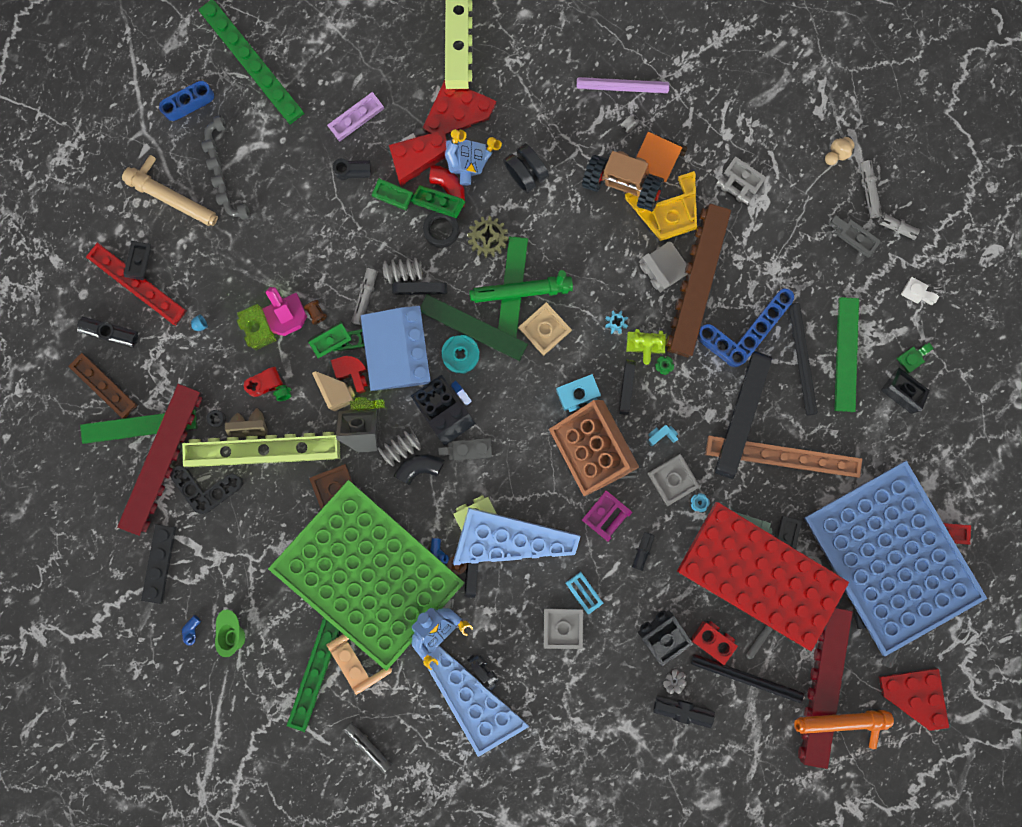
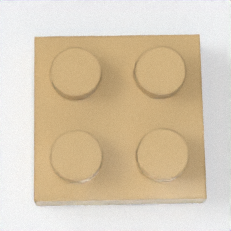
M547 302L518 327L543 356L572 331Z

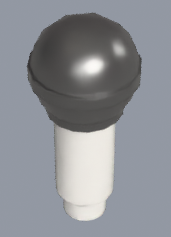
M417 127L412 134L403 138L402 141L426 135V130L423 127Z

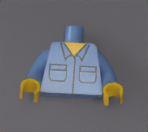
M452 130L451 137L453 139L446 141L444 155L448 162L449 171L460 175V185H471V176L482 173L484 165L493 153L492 150H499L501 148V141L490 137L487 140L488 147H486V144L465 140L467 135L465 131Z
M429 608L425 613H421L418 616L417 621L411 627L414 632L412 647L421 658H424L423 664L430 670H432L430 663L433 661L438 665V661L428 654L457 628V625L465 636H468L464 631L466 627H470L473 630L468 621H461L462 618L449 608L438 610Z

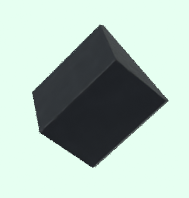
M900 367L881 389L884 394L911 414L920 412L923 409L930 391Z

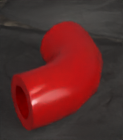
M432 165L429 177L430 184L439 185L445 190L446 194L462 198L465 201V189L463 185H460L459 177L451 173L447 168Z

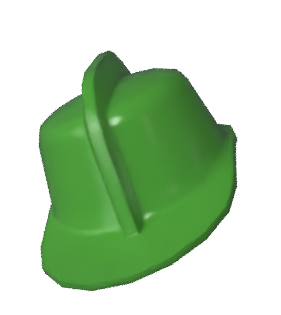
M227 609L222 610L216 619L215 647L220 656L230 657L244 645L245 632L240 627L236 614Z

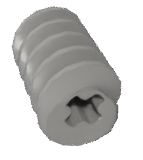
M414 257L413 263L407 258L405 264L399 259L398 265L395 264L394 260H391V264L388 266L386 260H384L383 275L385 284L387 279L390 284H393L394 278L397 283H401L402 278L407 283L409 277L415 282L417 276L420 281H423L422 262H418L417 258Z
M411 428V434L406 431L403 432L404 438L397 435L398 442L391 439V446L384 443L385 450L378 447L383 459L392 467L395 466L394 459L401 462V455L404 458H408L407 451L414 454V447L417 450H421L420 442Z

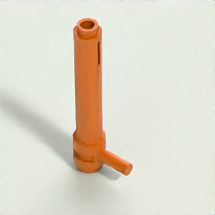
M870 710L865 713L799 717L795 720L794 727L797 732L802 734L867 729L871 731L869 748L877 749L880 730H887L892 727L894 718L886 710Z

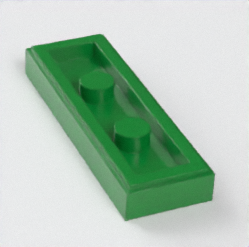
M419 185L411 199V202L415 205L457 218L465 204L462 198Z

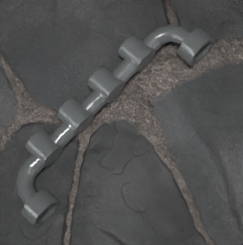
M218 115L213 117V122L209 123L205 128L204 136L206 141L201 142L204 152H209L210 159H206V164L209 170H214L215 176L211 177V182L214 188L218 187L220 194L215 196L218 205H223L228 215L241 217L244 220L250 218L249 208L246 203L237 205L236 210L231 207V199L226 189V180L221 171V162L217 156V147L212 137L214 129L218 131L227 129L223 116Z

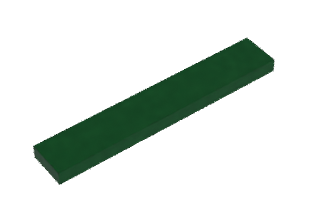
M428 294L420 306L422 314L519 362L528 347L527 343Z

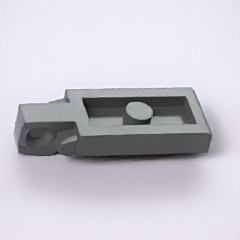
M835 215L829 222V225L836 230L835 233L841 239L868 258L871 257L881 243L878 238L851 219L845 218L842 220Z
M491 438L452 441L448 443V447L438 448L439 456H449V460L454 461L492 458Z

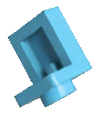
M665 425L660 430L656 427L648 434L650 438L646 441L650 446H653L667 435L674 443L678 440L676 437L678 433L672 426L668 427Z

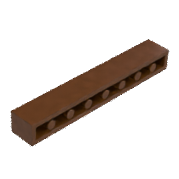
M710 203L701 210L699 219L702 220L700 226L695 231L694 236L697 239L690 250V255H692L691 261L687 263L685 268L687 276L686 280L682 281L680 291H682L681 298H678L675 305L677 313L676 317H673L670 327L672 332L666 339L665 346H668L666 352L687 358L693 356L730 218V209Z

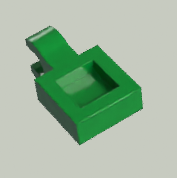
M930 343L923 345L918 350L913 346L896 359L905 371L910 373L925 362L922 357L934 348Z

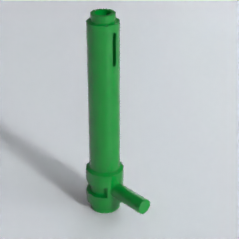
M561 270L557 277H547V279L475 287L473 290H469L470 301L478 303L549 294L550 296L557 295V293L568 294L569 291H573V282L571 276L567 277L566 272Z

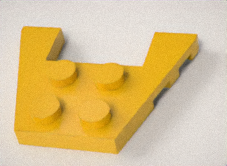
M695 171L678 176V181L683 191L682 195L658 202L652 212L637 207V196L631 193L625 194L626 201L660 241L697 229Z

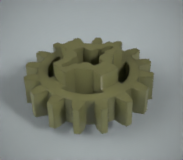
M491 216L488 217V220L481 217V222L475 220V227H469L472 233H467V236L472 239L468 241V244L473 245L472 251L478 250V256L484 253L485 258L488 257V254L495 257V252L502 253L501 247L506 248L504 242L508 241V237L504 235L508 233V230L503 229L504 223L498 224V218L492 221ZM492 227H495L500 232V234L495 232L492 229ZM488 230H489V233H490V236H491V237L489 238L488 244H487V243H486V240H485V237L487 236ZM476 240L483 244V248L477 244ZM498 243L495 247L491 248L493 244Z

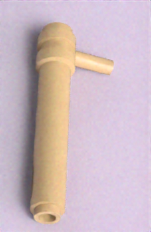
M149 155L140 170L128 167L124 171L122 180L125 181L126 185L135 187L141 193L145 192L207 226H214L216 224L218 216L215 212L151 179V176L147 175L156 161L155 157Z

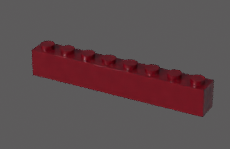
M179 383L177 384L117 528L138 536L142 532H147L150 525L148 518L150 514L154 515L158 506L155 503L158 496H162L166 487L163 485L165 478L169 479L173 470L170 467L172 461H177L181 450H178L180 442L184 443L188 435L185 432L187 425H192L195 415L192 413L195 407L199 408L203 397L200 396V391Z
M835 608L818 639V648L814 650L815 667L812 668L810 674L812 686L809 687L807 693L809 705L805 708L804 717L837 714L853 611ZM834 731L801 733L803 743L798 750L800 761L804 765L828 769Z

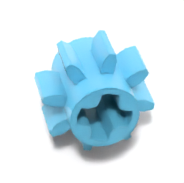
M612 311V317L606 316L605 318L609 321L605 328L610 327L611 334L614 331H618L621 334V328L627 329L628 327L627 324H624L628 317H623L622 311L619 314H615ZM615 318L617 321H621L618 327L616 324H612Z

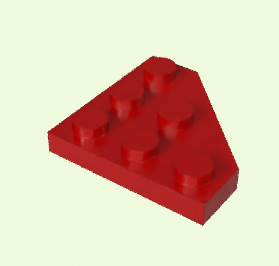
M444 80L423 128L428 134L444 130L445 136L455 129L458 131L464 130L473 124L488 121L495 108L496 101L470 89H446Z
M938 668L879 676L882 696L929 731L949 728Z

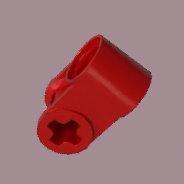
M271 367L248 378L244 382V390L253 397H259L267 392L276 390V387L283 385V382L276 367ZM254 383L257 385L255 391L252 390V384Z

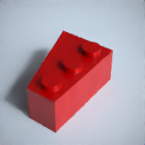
M444 130L389 145L401 187L412 178L419 176L427 168H431L432 165L445 158L444 153L447 140Z

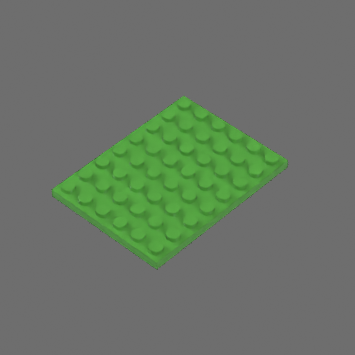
M349 479L268 568V570L386 671L412 643L414 632L411 627L417 621L418 616L421 613H425L429 608L442 609L465 583Z

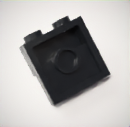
M670 610L660 611L656 615L655 620L651 623H643L638 631V634L661 667L693 645Z

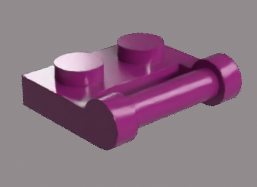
M606 490L582 518V521L609 542L612 538L610 536L624 519L633 512ZM619 508L621 512L609 527L603 531L601 529L602 525L615 509Z

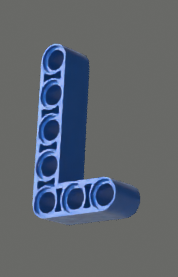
M781 289L774 295L737 343L710 324L703 325L700 328L697 339L728 365L739 367L747 361L792 304L794 294L789 289ZM780 295L787 297V303H783L780 300ZM769 309L775 311V318H772L768 315ZM757 324L764 326L763 333L757 331ZM708 330L711 333V338H704L702 331ZM746 338L752 341L753 346L751 348L745 345L744 340ZM719 341L725 343L726 349L724 351L718 348L717 343ZM734 353L741 356L740 362L733 360Z

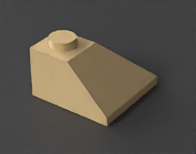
M316 371L312 373L329 409L337 411L355 402L353 397L356 394L352 386L348 387L346 383Z

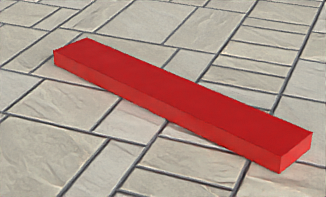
M98 242L87 254V259L176 326L187 312V310L145 278L144 280L124 277L126 264Z

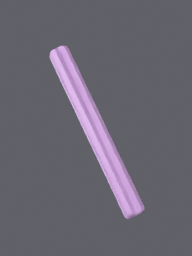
M579 77L576 84L578 89L649 93L669 92V83L659 81Z

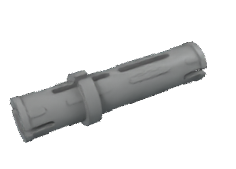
M872 160L859 163L863 178L861 182L864 184L870 219L879 218L883 215L876 187L877 177L874 175Z
M366 268L363 283L359 287L361 290L351 323L362 326L360 316L366 314L370 296L375 289L374 284L378 271Z

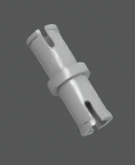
M886 213L882 216L884 220L881 219L879 225H883L894 230V233H900L912 240H915L917 238L915 235H918L920 232L919 228L906 224L905 220L895 219Z

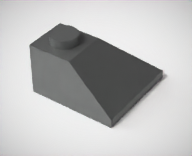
M377 409L339 411L336 439L357 452L378 451Z

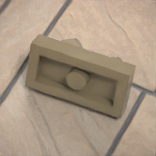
M258 408L251 413L248 421H245L241 414L236 413L229 423H225V431L228 437L266 436L268 433L263 414Z

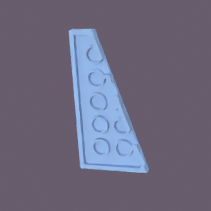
M468 508L453 565H461V563L473 564L484 561L520 560L522 558H539L543 556L575 555L581 536Z
M440 645L428 654L438 661V665L432 661L430 663L432 670H428L478 757L529 727L525 721Z

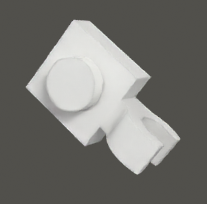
M913 277L909 278L901 293L902 296L917 304L923 300L933 305L939 298L937 294L926 291L928 285Z

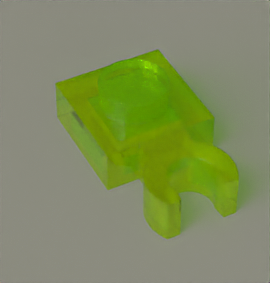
M357 397L355 401H350L351 410L385 408L383 400L370 401L366 400V397Z

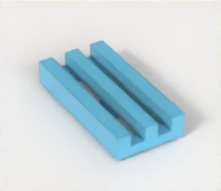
M581 571L565 582L587 614H590L604 604ZM578 578L582 579L598 603L594 604L578 582ZM574 582L592 606L590 609L585 605L571 583Z

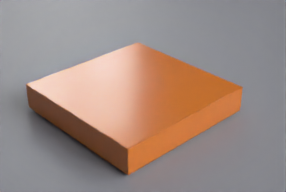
M648 132L637 157L644 159L648 163L649 174L664 178V182H667L682 147Z

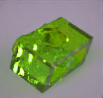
M259 304L237 313L239 317L237 323L240 329H244L247 335L244 336L248 347L251 346L255 350L277 341L274 333L270 330L262 310L263 308ZM258 323L259 329L256 332H252V325Z

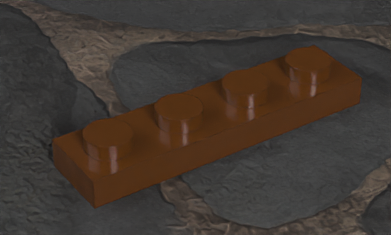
M81 353L68 366L122 419H125L138 406L84 353Z

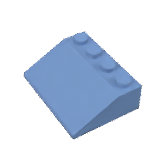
M420 306L402 307L360 316L370 391L427 385L430 382Z

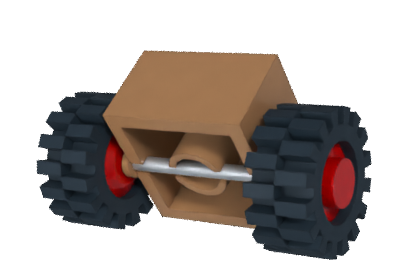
M612 151L609 159L595 154L592 155L584 173L582 187L598 192L604 182L603 180H605L606 186L637 196V207L651 212L655 209L662 192L664 178L649 174V166L644 159L629 157L628 154L622 151Z

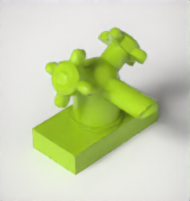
M636 329L635 332H628L626 352L643 353V363L648 365L651 362V353L665 354L666 334H663V331H659V334L641 333L639 329Z

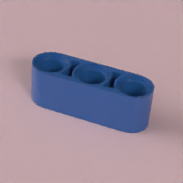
M198 81L163 99L159 104V109L168 120L175 121L210 103L214 99V92L206 82ZM207 90L204 95H200L201 91ZM190 98V101L187 104H184V101ZM170 107H174L171 112L167 113Z

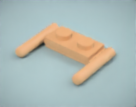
M342 634L326 644L357 695L389 675L392 669L391 667L387 671L382 669L373 676L368 677L347 641L349 638Z

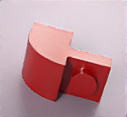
M343 356L331 360L336 379L340 381L352 377L357 393L367 392L365 387L368 386L365 375L361 376V373L368 372V370L359 359L352 356Z

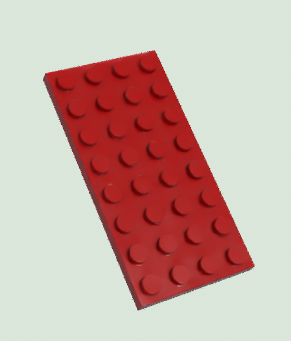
M715 502L677 570L681 575L811 652L849 584L847 580L719 502Z

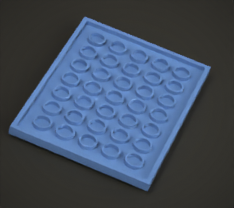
M903 461L804 517L805 522L835 574L849 582L845 591L883 656L889 655L987 599L907 461Z

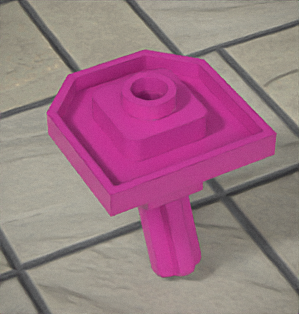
M269 287L266 290V294L272 304L262 310L272 333L286 336L302 328L307 315L298 294L294 293L282 299L276 287Z

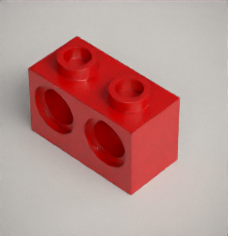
M703 621L690 640L725 665L738 647L734 644L735 639L727 633L722 635L718 632L719 627L713 622L706 623ZM706 630H710L712 634L709 640H703L702 634ZM726 642V651L719 652V644Z

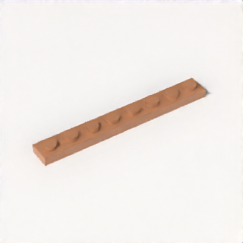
M708 436L705 455L719 457L724 438ZM746 441L741 461L860 478L862 466L861 458Z

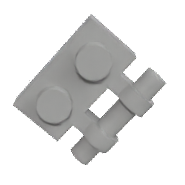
M735 156L723 173L729 177L728 181L720 178L716 184L722 187L721 190L724 192L728 191L735 196L737 201H742L748 205L752 198L747 196L746 193L750 191L755 195L767 177ZM734 181L743 187L741 191L732 185Z

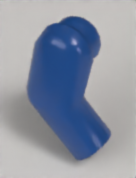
M432 538L430 552L443 564H447L449 557L440 549L441 539Z
M195 615L182 628L183 642L186 645H193L195 643V628L201 622Z

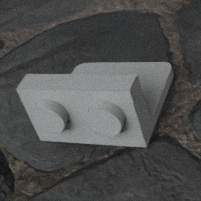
M667 242L651 254H646L639 261L642 271L648 274L653 287L656 290L658 289L660 293L687 275L685 273L687 264L672 242Z

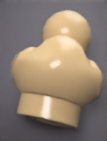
M849 137L835 139L831 145V152L825 156V162L828 165H834L838 160L843 161L850 158L855 146L853 140Z

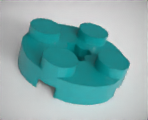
M458 335L450 337L442 347L443 362L452 372L467 373L475 368L479 361L480 352L477 343L469 336ZM462 349L465 350V352H464L465 358H460V359L456 358V357H457V354H456V351H457V350H458V351H461Z

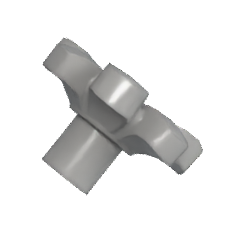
M677 669L672 670V675L669 673L666 676L668 681L663 682L664 688L670 694H673L674 691L677 694L681 693L687 684V681L684 680L686 675L683 672L679 673Z

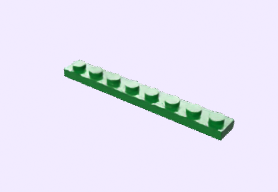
M210 0L198 10L288 124L290 125L304 114L302 109L214 0Z

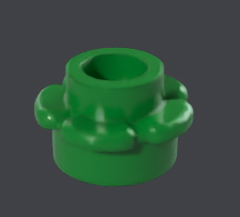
M668 356L659 357L655 364L656 370L663 375L672 372L674 369L672 358Z
M286 385L276 387L273 395H275L277 401H285L291 398L290 391L292 389Z

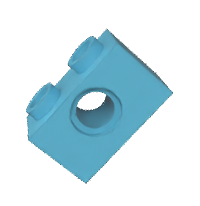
M593 374L556 388L564 411L569 410V412L580 409L579 405L588 404L601 396ZM582 390L584 398L576 399L574 391Z

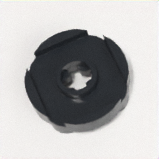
M473 654L467 659L468 662L472 663L470 666L483 683L487 681L490 684L487 687L489 690L492 691L498 686L499 678L493 671L485 667L488 664L481 655Z

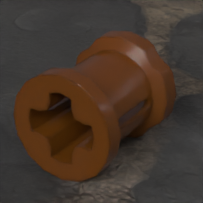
M314 300L304 306V310L309 313L313 325L321 323L328 317L320 308L318 300Z

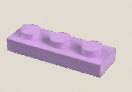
M371 92L327 126L340 142L381 112L384 106L374 93Z

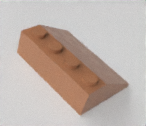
M603 400L591 401L549 429L583 496H587L639 468Z

